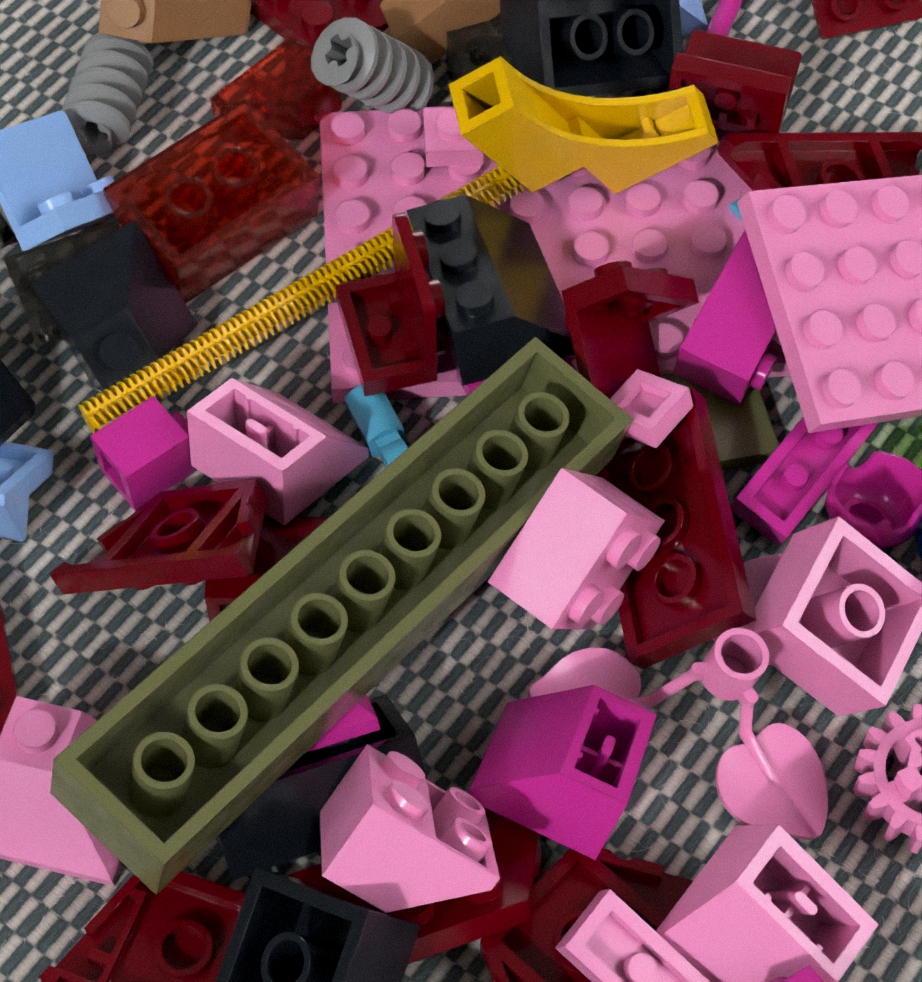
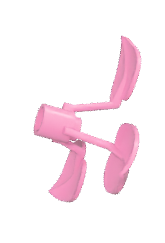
M783 553L762 556L743 563L754 608ZM745 625L729 629L719 637L712 639L715 643L703 662L693 663L688 671L647 696L638 697L641 690L640 675L628 659L616 651L596 647L572 652L562 658L547 674L530 686L529 698L595 685L644 709H650L693 682L702 681L705 688L715 697L728 701L738 700L741 704L739 736L744 744L735 745L727 749L722 754L716 767L715 786L725 809L743 825L779 824L792 838L813 840L819 837L824 830L828 813L827 784L821 761L809 740L798 730L784 723L771 724L765 727L756 737L753 733L754 704L758 700V694L753 686L765 672L767 666L771 664H769V650L766 643L758 634L745 629Z

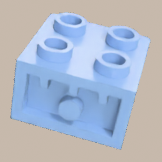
M62 110L0 130V204L23 252L105 221L149 199L139 177L116 185L112 175L97 181L68 116Z

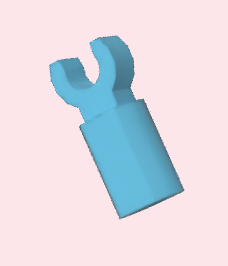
M359 385L344 397L347 410L363 441L369 448L371 456L380 457L386 468L408 449L404 428L384 392L364 396L362 386Z

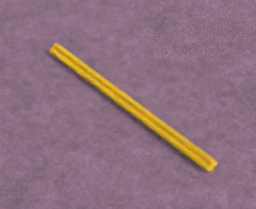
M497 166L493 170L458 188V190L447 194L446 197L440 198V200L466 194L495 208L494 202L497 206L501 205L499 198L502 202H506L505 195L511 199V192L515 196L518 195L517 189L523 192L524 185L503 168ZM393 228L386 229L379 233V235L368 239L367 242L356 246L355 249H351L349 252L342 254V256L331 260L330 263L324 264V267L321 266L317 268L318 270L312 271L311 274L309 273L305 277L298 279L299 281L287 285L286 288L280 289V292H275L273 295L268 296L267 299L261 300V303L258 302L254 306L249 307L248 310L242 311V314H236L235 317L229 318V321H224L222 325L215 326L216 329L212 328L209 332L203 333V336L196 337V340L193 339L189 343L184 344L183 347H178L176 351H171L170 355H164L163 359H157V363L152 362L150 366L143 367V370L136 371L137 374L129 375L130 378L126 377L123 379V382L119 381L116 385L110 386V390L104 389L103 393H97L96 397H90V401H83V405L79 404L78 407L92 433H95L96 428L100 430L102 428L101 425H108V421L111 420L113 422L115 417L119 418L122 416V413H127L129 409L132 410L136 405L141 404L150 397L154 396L156 398L155 394L157 393L161 399H164L162 390L171 395L169 386L175 392L178 391L176 382L183 388V378L190 384L188 375L191 374L193 379L197 380L195 371H198L201 377L204 376L202 367L209 373V363L216 369V359L220 365H223L221 356H224L227 362L230 361L228 352L235 358V348L240 354L243 353L241 345L246 350H249L248 341L253 347L256 346L253 338L256 337L258 342L261 343V333L265 339H268L267 330L272 336L275 335L273 327L275 326L277 331L280 332L279 323L284 328H287L286 319L293 325L292 316L297 321L300 320L298 312L305 318V308L310 314L313 313L311 305L316 310H319L317 301L324 307V297L328 303H331L329 294L336 299L335 285L361 280V276L363 279L368 278L367 273L371 277H375L373 269L378 275L381 274L379 266L386 271L385 262L390 268L393 267L391 260L393 259L394 261Z

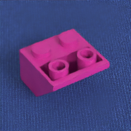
M595 685L507 702L468 794L473 796L483 807L596 860L628 804L657 714Z

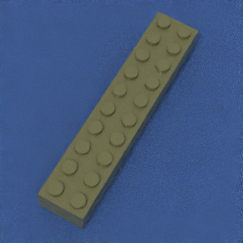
M534 337L53 759L50 794L157 895L494 573L561 468L593 476L597 475L613 459L634 419L538 338Z

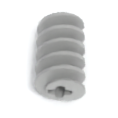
M346 17L332 22L322 31L314 44L311 55V70L316 79L326 86H331L337 91L345 93L353 99L360 100L364 104L385 113H393L404 108H410L417 112L427 105L433 91V69L427 57L414 48L394 39L358 18Z
M98 33L92 35L84 46L75 76H73L69 92L63 103L62 111L67 114L81 147L87 155H103L110 151L113 145H120L126 142L130 135V125L135 120L136 108L140 105L143 97L142 92L145 90L148 75H150L154 65L151 53L136 40Z

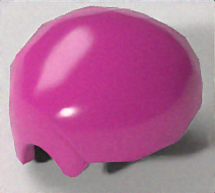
M885 451L873 452L864 464L856 468H850V465L845 463L832 479V483L827 490L824 505L830 520L839 516L878 548L894 547L908 541L915 534L922 521V470L909 459Z

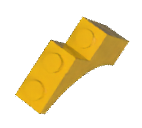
M501 56L448 84L461 136L531 192H535L585 167L612 192L617 194L719 143L704 94L695 85L654 95L628 98H597L573 95L554 90L531 80Z

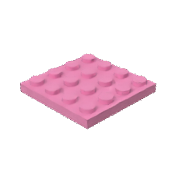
M922 175L748 191L737 204L808 433L922 416Z

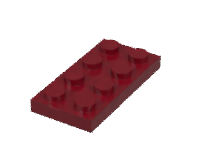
M692 387L689 389L693 408L657 448L625 436L613 459L595 475L605 479L665 521L656 534L661 540L654 556L641 570L636 571L633 569L620 588V591L624 593V599L619 607V614L628 661L641 669H645L719 637L729 629L739 628L756 621L706 400L702 394Z

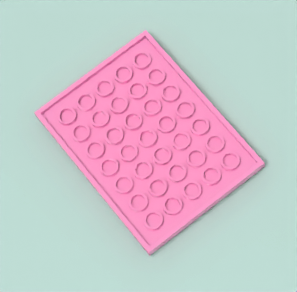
M639 96L606 97V98H628V97H639ZM454 106L424 107V108H443V107H454ZM404 108L393 113H385L380 110L319 113L326 263H330L331 260L342 256V254L349 252L351 249H355L356 246L367 242L368 239L379 235V233L386 229L392 228L393 214L405 212L407 215L406 210L440 200V198L446 197L447 194L458 190V188L499 165L484 154V165L426 167L423 109L414 112L410 108ZM714 128L719 143L725 133H736ZM719 143L617 194L612 192L585 167H582L535 192H531L523 186V192L517 189L518 195L515 196L511 192V199L505 195L506 202H502L499 198L501 205L497 206L494 202L495 208L530 224L562 299V290L595 277L594 270L597 267L615 261H630L632 267L644 270L665 268L670 275L694 279L699 303L649 322L660 374L673 373L683 341L745 230L743 221L729 209L730 204L752 190L719 155L717 150ZM391 259L393 267L390 268L388 264L385 262L387 270L384 271L381 268V266H379L381 274L378 275L376 271L373 269L374 275L380 276L394 273L393 259ZM329 294L332 301L328 303L333 403H345L344 397L352 389L361 385L337 301ZM775 330L768 353L776 356L777 359L768 378L791 376L777 330ZM447 344L446 353L437 355V381L384 392L388 400L467 395L457 379V370ZM574 358L571 362L578 372L576 358Z

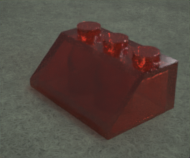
M243 99L103 188V191L121 227L133 220L137 222L186 304L318 215L320 175L246 99Z

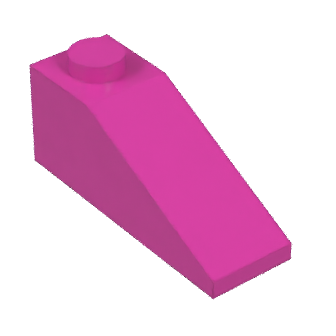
M746 230L741 235L683 341L673 374L739 406L750 386L761 391L777 359L776 356L768 353L776 329Z

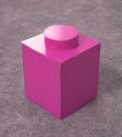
M154 396L90 435L101 472L135 511L159 492L167 491L197 471L196 468L191 466L187 420L178 411L169 414Z

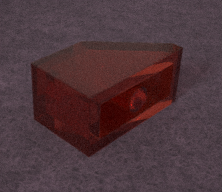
M289 37L210 98L216 137L224 143L303 140L320 126V121L331 112H338L342 109L341 93L316 79L311 70L312 51L292 37Z

